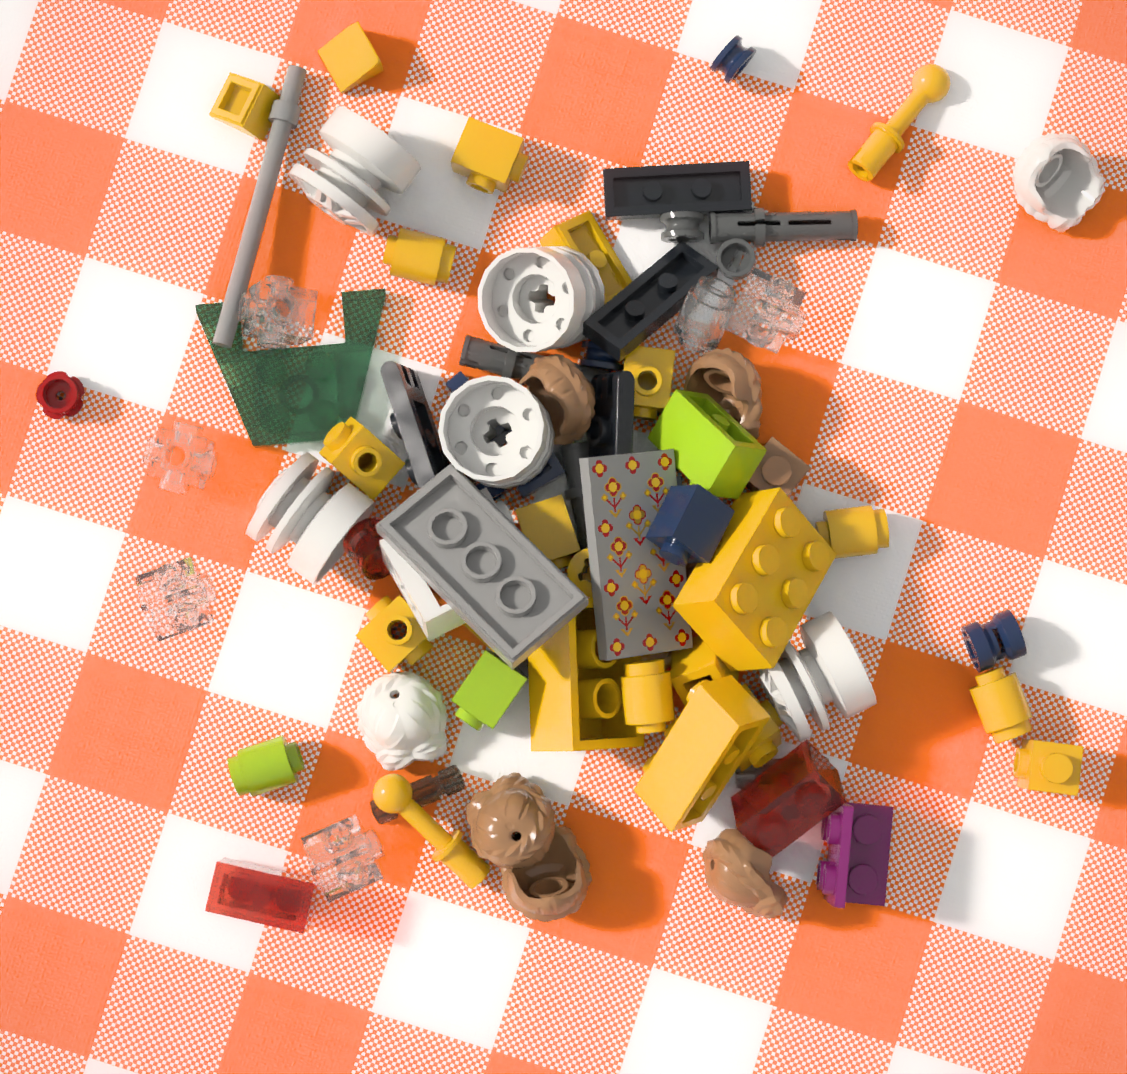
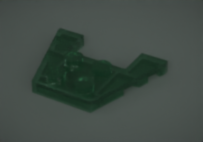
M385 288L341 292L345 343L245 352L243 315L241 311L232 348L220 347L212 342L223 302L195 305L196 314L252 445L255 448L323 442L328 432L340 422L345 423L350 416L358 420L367 383V374L379 334L378 330L382 313L387 301V291Z

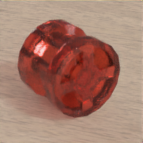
M376 517L366 518L355 524L345 535L343 541L344 551L352 560L357 561L358 569L366 579L379 580L390 575L383 562L379 542L383 538L377 533L376 524L382 519Z

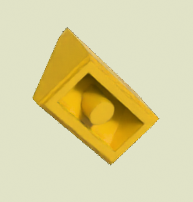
M590 210L555 225L540 239L542 247L567 246L583 253L598 269L604 285V305L632 282Z

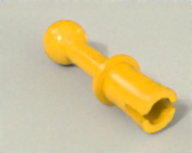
M927 64L920 67L912 78L911 85L913 91L886 124L875 122L870 127L871 135L848 162V167L855 176L863 181L872 180L892 154L900 153L903 150L905 144L901 135L927 103H935L942 100L950 89V77L943 67L936 64Z
M399 774L382 776L373 788V799L377 807L386 813H399L436 848L431 858L435 862L441 861L470 889L479 885L488 875L491 866L461 839L463 833L457 829L449 834L412 799V787L405 777Z

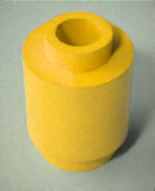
M400 227L398 237L388 235L382 263L391 265L389 274L391 276L435 286L436 281L448 284L456 246L446 244V238Z
M871 505L826 510L823 512V521L815 522L817 532L837 554L835 559L877 554L878 549L889 547V528L884 508L873 510Z
M664 659L624 663L625 675L620 676L625 725H636L637 734L666 731V722L675 720L671 675L670 671H665Z
M1002 666L975 676L978 685L970 688L969 691L986 734H992L995 743L1008 741L1033 730L1029 722L1033 715L1016 672L1005 674Z

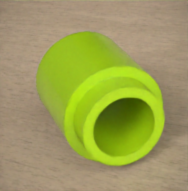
M284 735L239 749L237 756L227 759L231 779L239 796L250 793L252 797L297 783L299 782L297 772L305 770L296 741L288 744Z

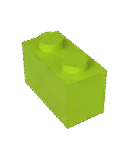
M675 389L647 437L659 450L674 449L675 467L690 480L689 485L699 484L715 497L738 499L767 452L764 446L708 394Z
M485 650L451 699L452 702L459 706L454 715L477 731H480L484 725L494 729L528 678L515 669L512 670L505 662Z

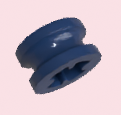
M736 35L723 48L710 66L714 73L717 71L724 73V81L727 84L736 79L757 51L752 46L745 48L742 45L743 38L739 35Z
M582 341L581 347L585 349L586 355L579 360V365L609 371L623 370V365L592 341Z

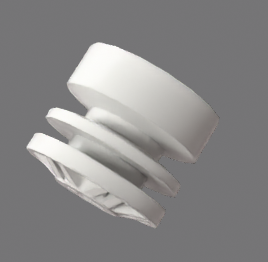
M337 106L319 130L322 139L333 150L328 156L319 150L307 147L303 155L318 170L317 173L301 164L295 163L288 174L302 188L306 197L324 213L343 225L352 226L367 235L373 236L379 227V223L365 210V207L387 216L391 209L385 199L377 192L382 186L394 193L403 194L421 170V166L405 148L380 128L356 112L344 106Z
M567 246L521 247L498 255L485 269L478 287V311L485 329L499 344L515 352H540L566 348L585 340L583 322L604 305V285L598 269L583 253ZM547 292L551 296H555V303L551 299H547Z
M491 375L468 380L451 393L441 411L438 429L443 453L455 469L487 487L502 489L526 484L541 473L552 455L555 437L550 414L537 397L526 387L510 378ZM498 425L503 426L507 430L512 429V432L506 435L508 444L504 447L495 441H490L496 436L494 428Z
M306 452L289 468L283 470L264 492L245 534L254 541L259 542L275 528L267 541L265 549L274 554L290 540L293 541L296 545L291 552L287 565L310 583L316 585L332 569L357 537L372 514L376 503L350 483L338 490L332 497L329 496L326 492L331 485L335 472L329 467H325L309 481L317 468L319 460Z
M831 611L799 626L804 649L797 652L789 641L781 654L782 660L778 661L774 668L759 669V680L771 705L775 708L780 720L792 730L800 742L812 737L811 729L805 717L807 713L811 714L821 730L824 731L830 728L825 704L831 701L845 718H850L877 704L876 695L865 668L846 632Z

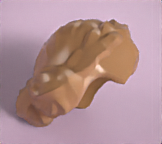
M730 348L714 349L705 352L690 366L686 375L684 390L708 394L756 440L758 439V431L761 425L759 419L763 411L761 403L762 381L755 366L749 359L743 357L741 353L732 351Z
M555 354L536 357L534 364L530 366L529 371L520 380L519 384H527V389L539 399L550 414L555 433L554 445H567L575 440L582 439L596 414L594 410L595 390L592 384L575 366L574 362L563 355Z
M513 772L509 775H503L497 779L490 790L476 793L466 805L465 813L467 815V822L470 825L472 847L476 849L480 858L489 860L495 866L507 869H522L531 867L543 860L545 854L549 851L555 834L554 817L556 812L552 809L550 799L544 796L542 789L536 784L529 783V780L521 776L520 773ZM513 832H520L521 838L514 840L512 838Z
M555 825L554 839L549 851L545 854L543 860L535 865L522 869L500 867L502 889L510 906L522 912L525 917L542 922L562 919L577 912L585 900L588 886L592 882V876L589 872L590 863L586 859V854L577 845L576 836L571 828L567 826L559 827ZM519 832L515 834L514 836H512V838L514 840H519L521 838V833Z
M727 828L721 831L715 839L707 841L705 850L702 853L705 878L709 890L718 900L731 906L742 907L747 914H753L755 917L763 916L770 919L783 914L788 897L784 889L772 882L770 878L771 855L763 849L752 845L743 836L740 829Z

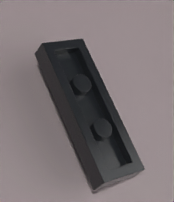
M749 161L603 169L605 221L660 218L661 214L676 211H693L704 215H709L710 212L719 214L751 213L752 211Z
M681 241L583 322V335L620 362L716 281L719 267Z

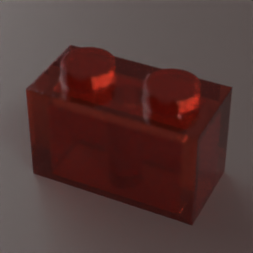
M808 739L731 797L737 830L755 847L763 849L772 858L847 802L838 770Z
M224 857L216 862L205 911L304 934L310 928L321 879Z

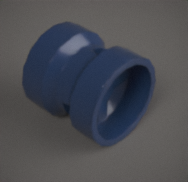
M1008 609L994 614L990 622L984 624L973 622L961 627L966 650L979 673L993 668L996 661L1007 658L1012 661L1027 654L1020 627L1014 615Z

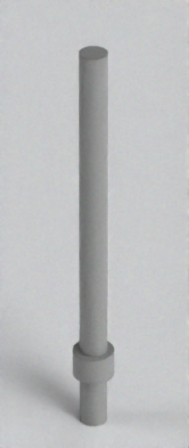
M288 66L280 98L273 101L268 120L272 123L212 342L220 347L232 348L291 129H296L302 110L298 106L307 73L304 68L299 66Z

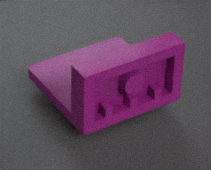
M832 800V810L823 812L821 840L827 841L828 854L827 861L819 860L816 886L817 890H822V894H824L823 899L834 908H845V902L885 906L894 807Z

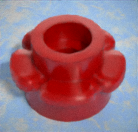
M56 371L49 374L39 384L36 399L43 406L45 415L52 419L60 420L63 416L73 417L80 412L83 407V400L81 399L85 394V389L77 377H69L66 372ZM60 391L65 392L63 400L57 399V393Z

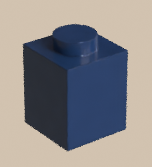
M699 484L671 486L645 538L661 548L659 551L660 556L672 564L685 567L687 563H709L735 511Z

